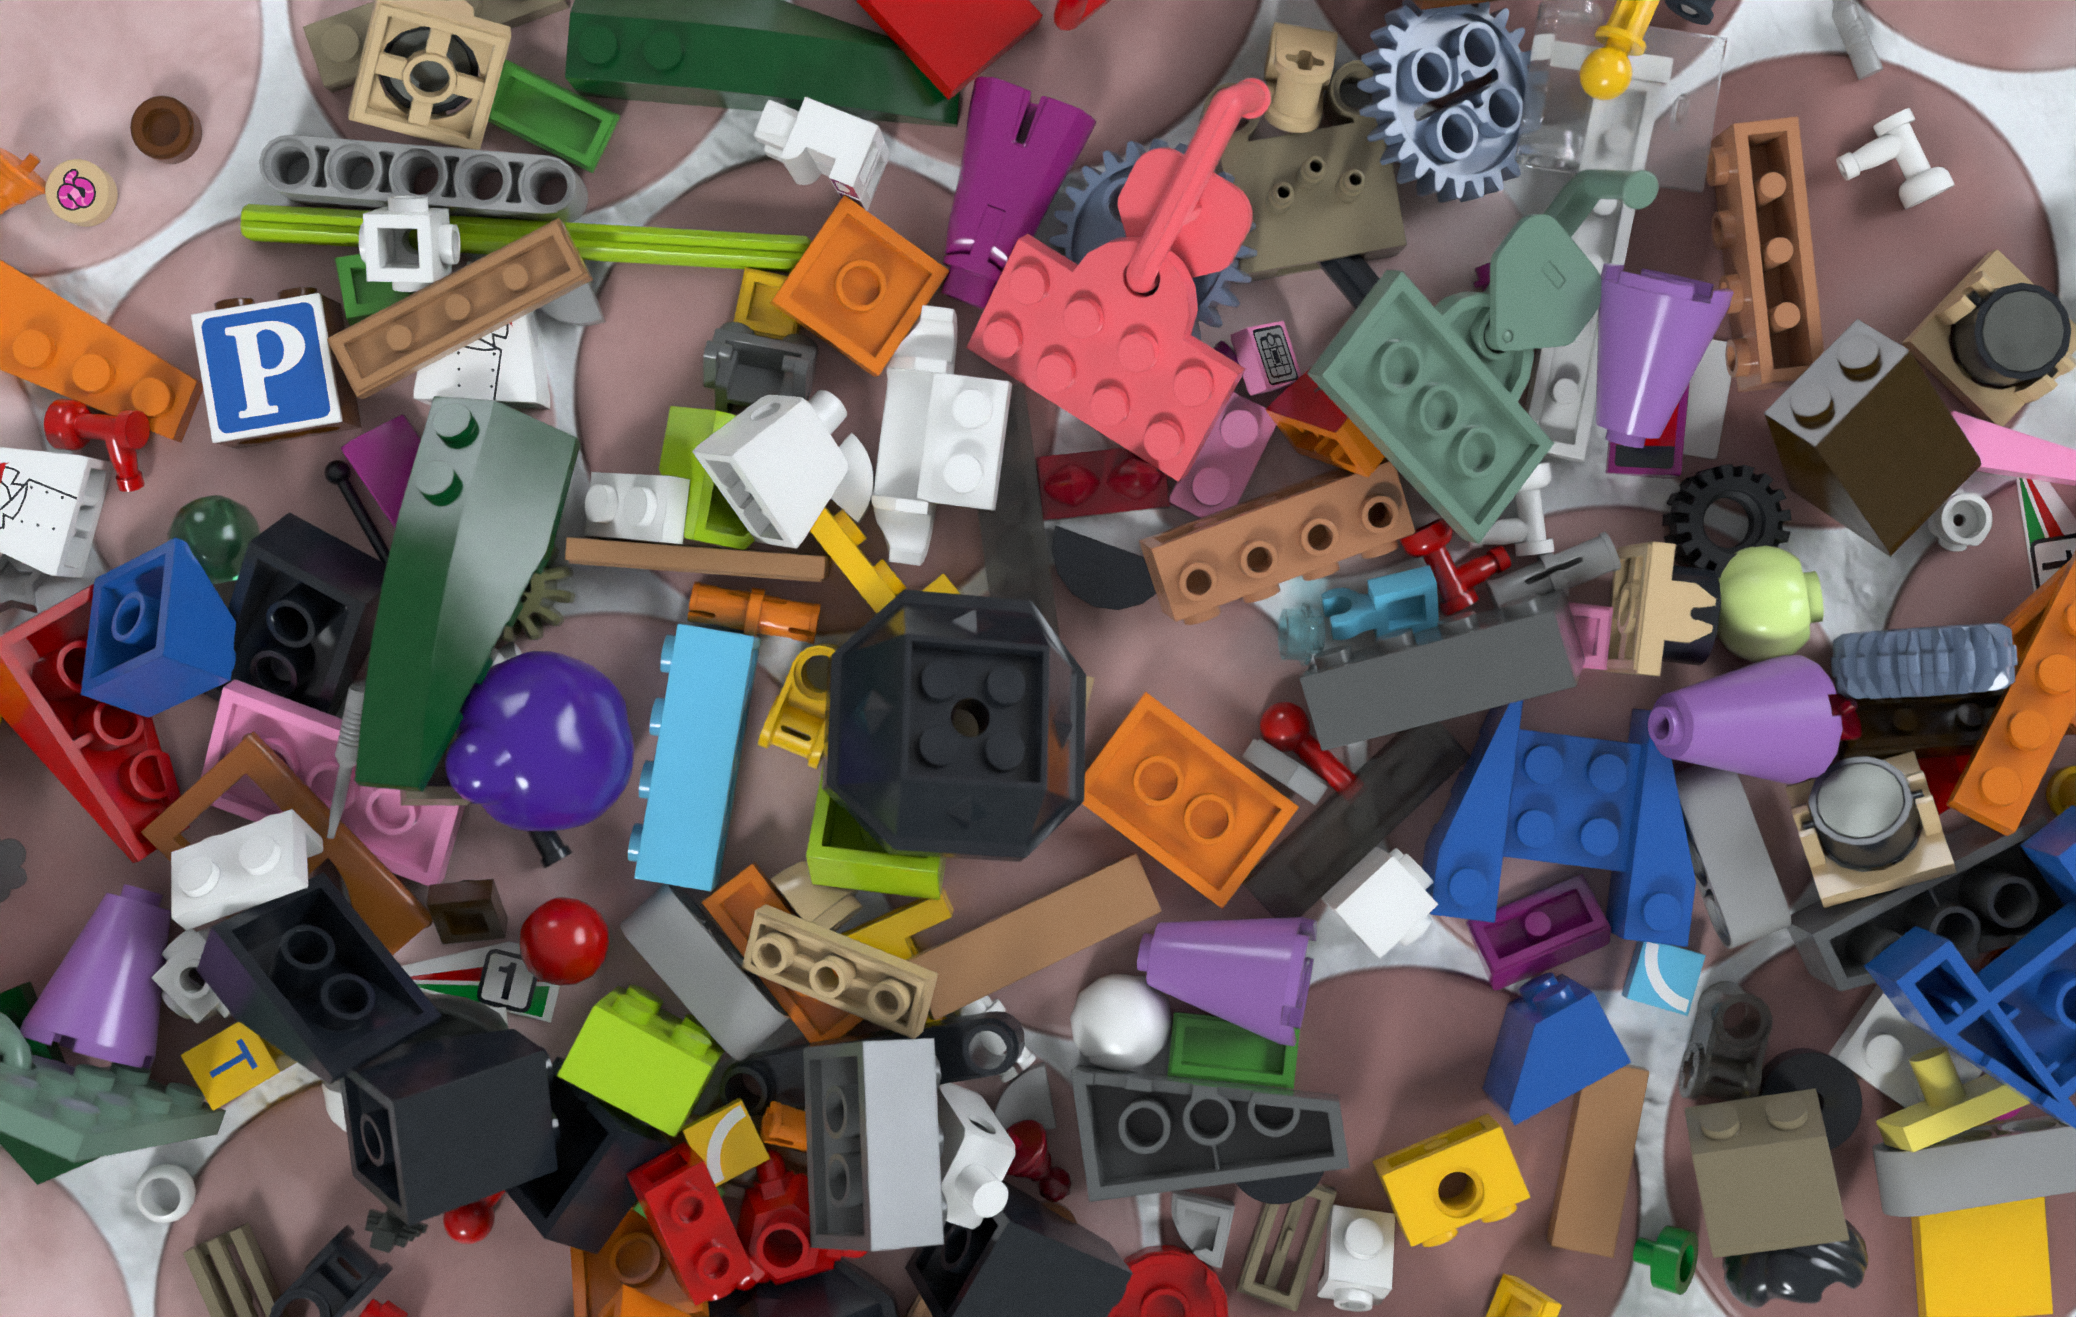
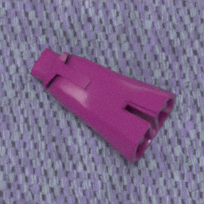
M980 76L975 78L968 112L961 166L946 236L945 254L948 256H944L943 264L950 268L941 294L985 309L1018 238L1027 234L1035 236L1055 195L1088 141L1097 123L1092 116L1080 108L1046 96H1041L1038 105L1031 103V91L996 77Z

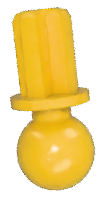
M1617 0L1607 24L1599 26L1595 33V38L1604 47L1588 54L1580 67V83L1589 96L1598 100H1612L1627 90L1633 76L1632 64L1628 55L1641 56L1644 54L1647 46L1642 39L1660 0Z

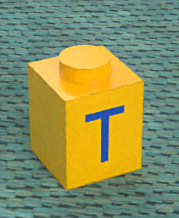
M240 1022L233 1024L181 1055L213 1111L297 1063Z

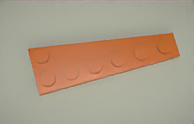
M0 259V370L73 400H78L85 405L110 415L118 416L123 410L142 411L148 418L150 431L182 443L203 391V383Z

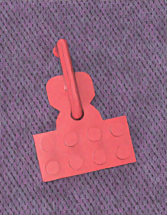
M1249 78L1220 90L1213 97L1185 154L1172 148L1161 147L1146 152L1136 161L1121 190L1117 203L1126 237H1118L1087 253L1079 265L1029 234L1018 238L966 347L1178 482L1188 475L1246 368L1191 335L1198 312L1196 285L1192 278L1218 272L1231 265L1251 228L1253 214L1249 199L1240 188L1213 171L1241 117L1256 119L1268 110L1271 102V93L1268 86L1261 80ZM1156 287H1159V288L1156 290V292H1149V291L1155 289Z

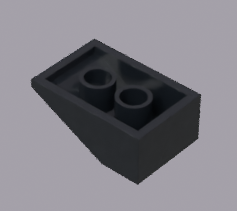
M290 512L249 541L228 607L229 612L236 621L234 638L236 661L231 672V681L236 679L336 716L348 693L349 686L353 684L371 649L387 564ZM231 681L203 694L220 702L223 687Z
M324 872L308 879L307 888L253 906L212 926L197 967V972L237 1021L329 1085L436 1025L442 1017L440 1012Z

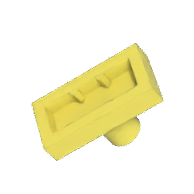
M1937 1047L1920 1052L1909 1059L1925 1100L1876 1120L1885 1145L1909 1152H1916L2025 1106L2030 1102L1988 1074L1962 1084L1947 1047Z

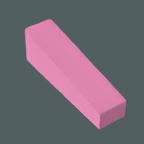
M1956 411L1950 412L1981 459L1982 465L1976 472L2076 486V450Z

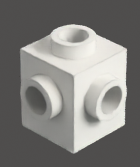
M388 196V207H382L363 214V223L359 231V251L362 261L366 262L367 281L392 282V290L417 292L451 274L452 264H458L461 248L459 229L456 224H450L449 208H428L427 196ZM412 229H417L418 251L409 242V233Z
M211 927L198 932L192 928L180 934L162 952V956L168 962L151 977L164 990L162 998L167 1006L183 1018H192L197 1024L218 1014H221L225 1019L232 1016L197 972Z

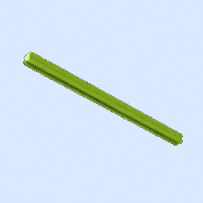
M247 204L241 211L240 228L242 236L251 241L359 247V231L363 223V214L370 211ZM449 215L450 224H456L459 229L460 253L488 255L552 222ZM563 222L582 259L591 261L745 269L747 267L764 271L791 272L812 242L807 236ZM412 229L409 233V242L418 251L417 229Z

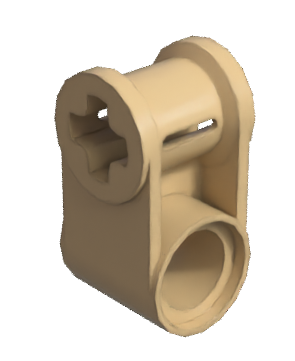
M1278 22L1273 23L1263 80H1266V85L1271 93V102L1264 116L1271 125L1291 133L1311 132L1319 127L1323 114V92L1328 89L1334 68L1338 32Z

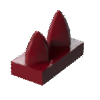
M1125 448L1037 457L1043 522L1166 509L1170 507L1167 474Z

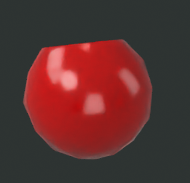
M567 897L553 898L534 910L524 921L520 929L521 958L527 970L542 982L558 986L576 985L593 977L606 960L609 946L608 926L601 913L587 902Z

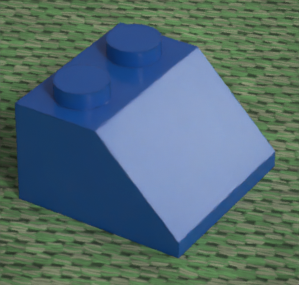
M173 538L95 578L81 695L149 718L231 681V672L236 661L234 650L236 621L187 542Z
M1545 973L1531 979L1519 988L1521 996L1507 1003L1482 1089L1488 1100L1514 1126L1631 1063L1594 992L1563 973L1557 977L1553 973Z

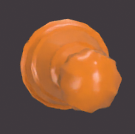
M0 148V214L17 205L25 204L30 199L45 194L46 182L33 171L41 160L33 153H29L24 160H21L11 152Z

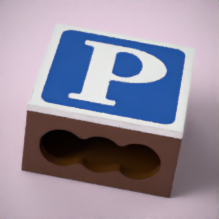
M299 287L278 292V300L255 304L252 298L225 299L214 303V311L191 314L213 443L239 449L362 428L357 397L327 341V338L345 329L341 303L318 293L317 288Z

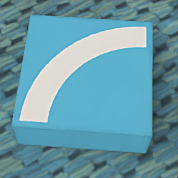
M1637 941L1621 995L1630 1000L1688 1016L1706 955L1675 945Z

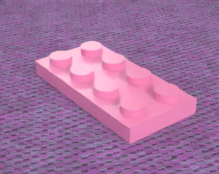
M234 679L223 687L201 778L242 741V737L245 734L255 731L331 809L339 769L335 751L337 741L339 740L338 736L340 735L342 719ZM355 765L352 769L345 807L340 820L392 873L426 886L440 884L445 878L465 806H401L400 790L359 786L355 782ZM247 774L211 805L254 822L260 821L266 816L283 812Z

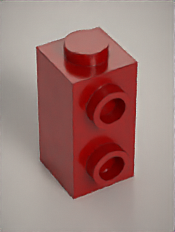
M685 1141L626 1174L676 1283L695 1306L704 1301H715L727 1296L738 1286L740 1280L754 1273L704 1160Z

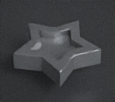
M3 553L0 557V613L10 608L38 613L35 591L50 575L27 564H22L20 561Z

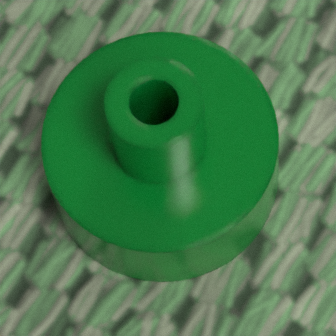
M1666 1225L1661 1230L1656 1241L1643 1237L1637 1239L1633 1250L1634 1262L1650 1266V1280L1654 1288L1683 1295L1691 1284L1697 1265L1699 1249L1697 1234L1689 1230Z

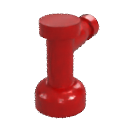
M57 399L50 404L44 417V432L47 441L52 447L58 450L75 451L84 448L91 439L105 440L110 461L117 473L115 478L118 489L122 492H131L144 487L145 482L142 471L138 470L136 449L144 447L150 435V424L147 416L142 411L123 410L118 416L92 414L90 409L78 400Z
M1443 518L1421 526L1415 530L1416 533L1399 539L1409 556L1413 558L1423 557L1426 565H1430L1437 582V587L1444 600L1439 603L1444 616L1456 613L1477 602L1479 598L1473 587L1484 582L1495 572L1501 573L1511 567L1510 557L1500 545L1488 550L1486 555L1471 559L1456 567L1445 546L1452 539V529Z

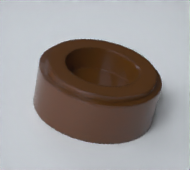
M169 96L149 98L138 106L131 119L130 130L135 145L142 153L160 163H181L189 159L197 151L201 143L202 127L198 116L190 107Z

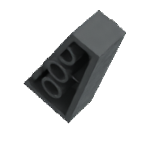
M1564 589L1542 595L1533 594L1516 598L1502 604L1501 608H1494L1478 614L1475 611L1453 615L1437 622L1438 626L1416 633H1413L1412 628L1390 632L1376 638V645L1352 652L1350 645H1343L1317 653L1313 656L1315 664L1310 665L1299 679L1321 750L1325 751L1576 687L1585 662V656Z
M2026 810L2016 832L2009 836H2005L1974 820L1945 835L1957 873L1824 908L1821 900L1793 913L1791 915V926L1787 927L1808 973L1839 992L1876 983L1864 965L1915 926L1950 940L1965 961L1980 958V953L2013 946L2065 906L2020 846L2048 824L2045 816ZM1906 856L1896 860L1892 865L1901 862Z
M1077 1065L1071 1070L1089 1202L1350 1168L1338 1094L1128 1070L1120 1071Z

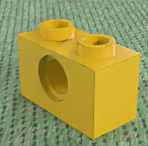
M1489 1113L1372 1161L1400 1230L1411 1247L1420 1243L1424 1247H1434L1446 1243L1457 1236V1228L1481 1219L1484 1223L1504 1219L1517 1210L1516 1203L1531 1198L1502 1127ZM1452 1172H1463L1467 1175L1466 1186L1459 1195L1452 1198L1439 1196V1184L1446 1175Z

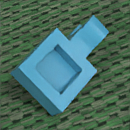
M1430 565L1367 580L1368 594H1360L1348 588H1334L1321 594L1324 616L1330 617L1333 640L1350 639L1359 633L1372 629L1376 638L1401 629L1412 628L1413 633L1438 626L1437 582Z

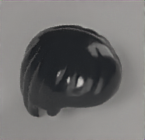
M1845 1218L1849 1240L1723 1257L1724 1282L1728 1290L1738 1301L1751 1308H1761L1771 1299L1775 1298L1796 1303L1814 1304L1821 1301L1823 1291L1833 1283L1840 1282L1851 1289L1857 1288L1862 1283L1868 1266L1867 1247L1858 1230Z

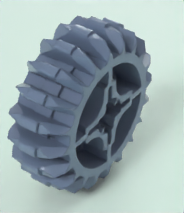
M2001 623L1845 633L1833 640V657H1830L1832 677H1835L1837 693L1846 698L1856 699L1943 696L2006 689L2015 682V665H2018L2017 646L2013 645L2012 629Z

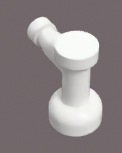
M1910 108L1902 110L1874 125L1873 128L1878 136L1877 139L1865 144L1854 153L1848 152L1836 158L1839 171L1846 181L1860 175V171L1877 167L1896 158L1906 178V181L1899 188V197L1905 210L1955 186L1949 172L1945 168H1931L1910 125L1915 120Z
M1550 462L1539 463L1515 495L1518 517L1497 520L1479 544L1468 541L1469 549L1483 548V545L1514 544L1516 556L1554 552L1553 538L1546 539L1540 490L1551 482Z

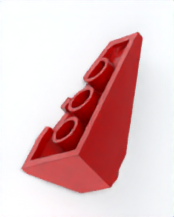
M93 583L0 635V715L131 862L136 863L157 850L141 832L172 805L181 794L170 756L161 749L152 717L148 718L81 695L94 589Z

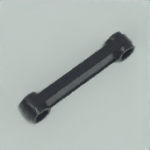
M989 1011L927 1022L923 1032L915 1038H934L935 1055L939 1060L941 1068L940 1085L995 1076L1007 1072L1021 1057L1025 1047L1024 1030L1020 1022L1013 1015L1004 1011ZM887 1029L751 1053L743 1061L736 1060L726 1069L719 1085V1095L724 1106L740 1098L749 1116L763 1115L767 1107H770L772 1101L795 1107L796 1109L805 1108L803 1047L862 1041L907 1040L912 1038ZM991 1031L998 1034L1006 1045V1054L996 1055L989 1052L983 1045L981 1032ZM743 1073L753 1076L758 1081L761 1087V1096L751 1093L746 1088L743 1082Z

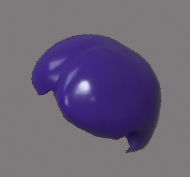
M530 651L514 656L490 667L482 684L474 683L459 710L463 715V719L456 730L457 738L450 744L445 761L447 777L453 789L463 799L474 804H481L492 818L504 825L523 831H557L580 827L603 815L618 800L628 785L634 764V740L628 724L625 700L619 689L608 677L592 665L579 659L551 651Z

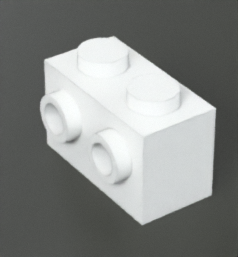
M1374 844L1318 895L1351 932L1379 958L1385 955L1397 942L1407 946L1416 940L1430 926L1432 919L1428 914L1438 905L1425 891L1433 883V880L1407 853L1404 855L1397 848L1388 853Z

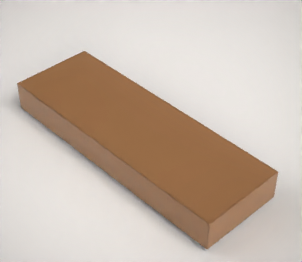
M1627 1064L1574 1094L1546 1239L1551 1246L1614 1258L1650 1072L1646 1068Z

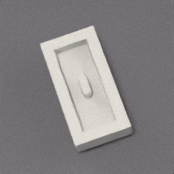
M591 472L590 490L585 499V513L587 516L585 535L612 539L683 544L690 479L662 475Z

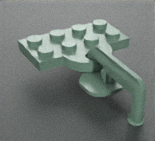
M1585 169L1578 172L1562 188L1543 214L1527 215L1520 219L1510 230L1491 257L1490 284L1483 293L1463 291L1445 297L1436 306H1433L1403 271L1386 270L1307 372L1313 381L1463 540L1477 544L1482 541L1554 445V442L1518 401L1530 380L1534 357L1533 349L1567 346L1574 342L1596 313L1601 303V276L1596 267L1571 237L1600 199L1622 200L1626 206L1637 210L1650 205L1658 193L1657 178L1650 171Z
M0 1012V1131L73 1162L218 1134L226 1110L218 1108L213 1111L209 1103L204 1101L205 1097L200 1089L174 1082L168 1083L166 1086L149 1079L151 1070L145 1067L139 1068L112 1062L111 1066L107 1067L78 1064L76 1067L59 1061L31 1055L30 1046L20 1030L7 1015Z

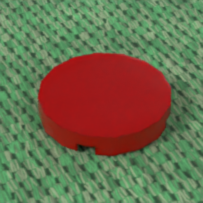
M1175 1245L1148 1246L1123 1260L1133 1275L1127 1283L1123 1298L1112 1308L1107 1316L1228 1317L1227 1295L1215 1269L1200 1260L1192 1251Z

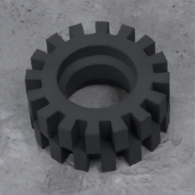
M1733 464L1696 472L1695 476L1684 479L1678 485L1681 488L1679 492L1670 495L1666 504L1672 506L1671 511L1668 514H1663L1662 526L1669 525L1670 535L1664 536L1665 543L1676 544L1677 554H1675L1674 560L1679 565L1687 564L1689 567L1711 569L1716 572L1718 578H1721L1723 570L1729 561L1737 555L1734 554L1737 551L1752 546L1778 547L1781 543H1788L1791 532L1783 530V522L1792 520L1791 510L1781 509L1779 502L1786 499V496L1782 489L1772 490L1769 486L1774 479L1766 473L1754 474V467L1747 465L1734 467ZM1720 498L1736 501L1744 508L1748 516V531L1744 539L1731 548L1720 547L1708 538L1704 529V516L1708 507Z

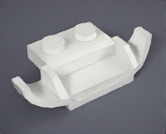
M922 305L919 320L911 333L901 342L887 367L888 381L871 501L876 522L883 532L888 547V562L918 566L924 562L931 541L936 504L995 511L1012 383L1009 381L954 374L957 350V316L955 310L951 308Z

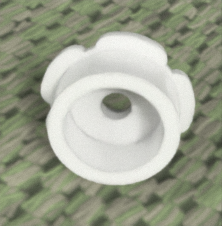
M1957 489L1926 522L1928 531L1931 535H1936L1939 538L1938 543L1941 547L1949 551L1959 552L1965 550L1968 545H1979L1986 538L1991 529L1993 517L1989 505L1982 497L1976 493H1964L1963 490ZM1956 514L1961 515L1963 518V523L1960 526H1956L1953 522Z

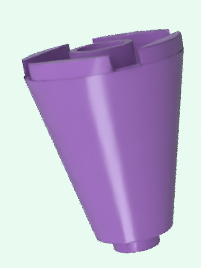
M1604 263L1601 273V303L1598 308L1596 424L1607 429L1606 440L1624 446L1643 448L1646 438L1659 439L1730 307L1733 290L1727 288L1713 290L1714 284L1643 268L1641 274L1638 275L1623 271L1624 265Z
M1782 655L1663 694L1657 699L1650 713L1648 731L1656 748L1667 758L1770 781L1795 784L1808 778H1816L1826 772L1838 751L1842 733L1841 715L1832 716L1828 695L1837 693L1832 680L1820 665L1802 655Z
M124 884L120 896L110 893L105 894L24 1019L20 1032L25 1038L47 1045H52V1042L55 1041L59 1042L60 1046L72 1049V1052L133 1067L151 1069L156 1055L163 989L151 977L166 964V959L162 956V952L168 946L171 911L159 907L163 895Z
M1304 917L1159 922L1154 934L1144 933L1142 936L1137 958V970L1147 972L1146 981L1150 987L1277 1044L1295 1046L1297 1039L1294 1028L1301 1029L1314 959L1306 957L1309 940L1316 941L1317 921Z

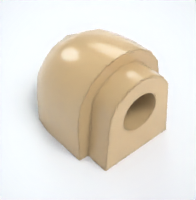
M807 861L798 862L770 879L799 918L834 932L850 921L863 908L855 897L859 890L813 885Z

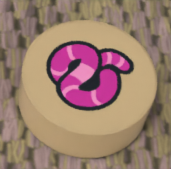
M71 159L62 162L49 174L45 185V196L50 209L59 218L77 226L91 227L104 222L113 213L117 204L118 192L112 176L103 168L86 160Z

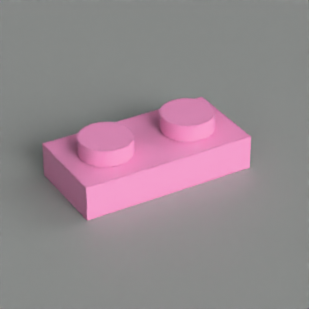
M1235 392L1232 393L1188 475L1180 482H1176L1169 496L1171 506L1199 519L1238 504L1277 425L1266 412L1265 407Z

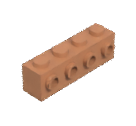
M1798 116L1734 123L1710 141L1711 147L1707 149L1705 154V176L1709 186H1715L1718 211L1712 217V239L1715 248L1722 250L1725 275L1721 276L1719 280L1718 290L1725 288L1733 290L1730 307L1726 313L1730 317L1732 339L1727 341L1725 360L1729 375L1732 378L1736 377L1738 392L1790 387L1824 353Z
M1385 457L1369 478L1338 467L1139 540V544L1162 612L1175 622L1183 619L1185 625H1193L1218 616L1221 613L1220 605L1243 597L1245 603H1251L1272 597L1281 591L1279 583L1302 575L1305 581L1329 576L1340 569L1339 561L1361 553L1363 559H1369L1388 554L1399 547L1398 539L1414 534L1416 531L1397 469Z

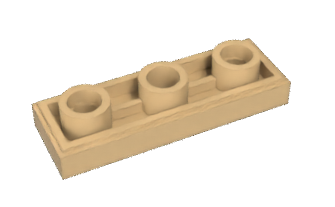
M767 904L755 910L742 964V969L912 1039L918 1037L924 1030L939 974ZM833 970L836 971L838 977L833 973Z

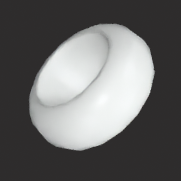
M165 1163L153 1166L142 1174L136 1184L135 1200L137 1207L145 1217L154 1222L169 1223L179 1220L189 1212L195 1202L196 1188L194 1181L186 1170L177 1165ZM167 1178L175 1183L180 1193L179 1204L176 1208H163L153 1200L151 1185L154 1179Z

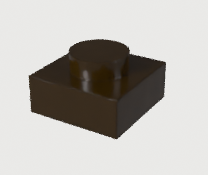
M494 879L462 880L453 883L429 885L426 905L442 944L506 938L508 917Z

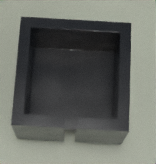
M557 1056L552 1063L554 1079L548 1086L551 1109L557 1118L560 1128V1140L555 1144L558 1170L505 1191L544 1239L598 1254L637 1200V1196L626 1174L672 1149L673 1146L656 1127L557 1076L565 1059Z

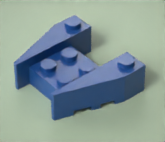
M1523 700L1490 708L1479 730L1480 736L1463 771L1459 772L1450 791L1452 794L1438 823L1434 824L1425 843L1422 869L1433 880V883L1425 891L1438 903L1429 914L1495 923L1503 857L1611 870L1606 919L1611 927L1612 934L1627 940L1688 947L1696 880L1672 759L1665 757L1659 752L1649 735L1648 719L1652 710L1632 708L1628 742L1520 729Z
M2071 805L2020 845L2065 906L1977 974L1972 971L1950 940L1918 926L1909 930L1865 964L1864 967L1903 1018L2043 1112L2076 1129V1107L2069 1099L2076 1092V806Z

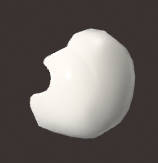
M1110 974L1103 978H1098L1079 993L1070 1016L1073 1041L1081 1054L1088 1057L1089 1061L1097 1066L1120 1071L1135 1069L1150 1062L1165 1047L1173 1024L1169 999L1162 991L1148 986L1145 976Z

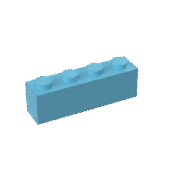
M677 624L676 636L666 635L660 661V671L669 673L665 698L657 697L655 699L649 726L650 735L658 736L654 761H645L639 782V798L648 799L644 824H634L628 847V860L637 862L634 879L710 892L719 886L762 637L690 624Z

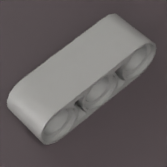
M1698 764L1675 772L1696 884L1714 930L1724 946L1732 949L1791 926V913L1738 774Z
M663 884L621 922V930L634 948L717 1043L736 1060L743 1061L790 1019V1016L759 976L742 969L744 959L742 955L679 886Z

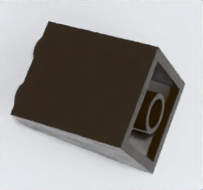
M1858 319L1764 412L1790 489L1889 557L1982 465L1979 455L1910 350Z

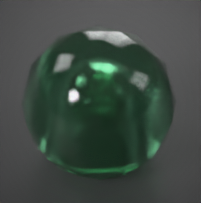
M222 495L201 497L181 507L175 513L167 532L168 541L178 538L187 542L193 556L198 560L211 583L218 585L237 581L249 541L260 534V527L246 506Z

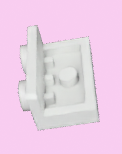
M291 809L279 814L266 816L260 821L224 834L207 837L199 843L171 852L172 919L185 930H189L307 888V858L323 852L322 837Z

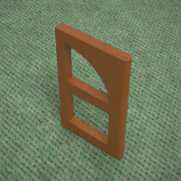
M255 731L245 734L242 737V741L141 832L171 862V852L191 845L182 836L181 832L247 774L283 812L292 809L322 837L323 852L307 858L308 875L329 858L346 884L351 906L392 955L398 952L423 929L429 928L433 922L429 910L341 820L339 821L334 839L327 838L330 808ZM242 910V911H239V912H237V913H234V914L225 916V918L228 919V918H230V917H232V916H234V915H236V914H238V913H240V912H243V911H245V910Z

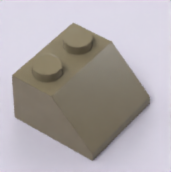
M1816 1088L1684 1108L1691 1154L1713 1258L1849 1240Z

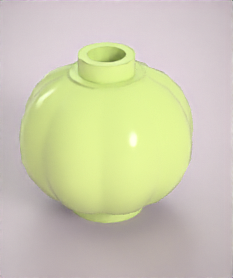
M1752 546L1734 553L1737 555L1729 561L1723 570L1721 578H1718L1721 593L1717 631L1719 640L1729 652L1739 658L1752 662H1760L1782 655H1793L1810 639V623L1823 621V597L1817 572H1803L1799 558L1779 547Z

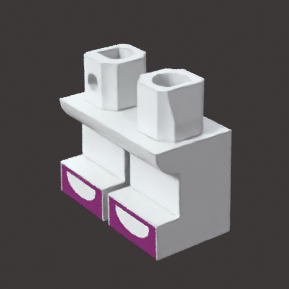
M807 97L804 98L800 111L768 100L754 134L758 142L765 144L764 152L766 155L783 162L796 184H812L821 174L829 177L840 198L845 195L866 211H868L891 155L878 125Z

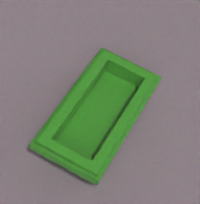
M505 59L488 122L593 173L621 116Z
M1174 1011L1167 1075L1294 1089L1300 1029L1294 1028L1297 1039L1295 1046L1280 1045L1217 1016Z

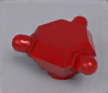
M766 1150L770 1159L755 1166L758 1180L753 1182L754 1187L745 1190L736 1229L754 1273L740 1280L736 1289L746 1291L753 1288L757 1283H767L769 1280L776 1286L833 1270L835 1261L840 1262L841 1257L861 1258L866 1255L868 1251L811 1248L808 1177L803 1173L794 1175L793 1170L787 1172L782 1155L775 1150Z

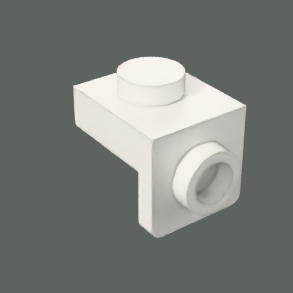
M1332 1205L1327 1220L1324 1275L1318 1283V1297L1333 1299L1335 1307L1347 1311H1369L1372 1309V1305L1381 1304L1392 1290L1395 1214Z

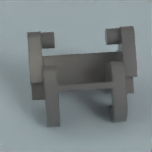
M727 322L720 329L716 328L712 341L708 340L703 355V387L715 389V410L731 413L733 404L749 407L758 399L767 395L802 397L805 400H809L816 371L818 346L814 340L805 335L790 334L784 337L783 340L756 336L754 331L745 324Z

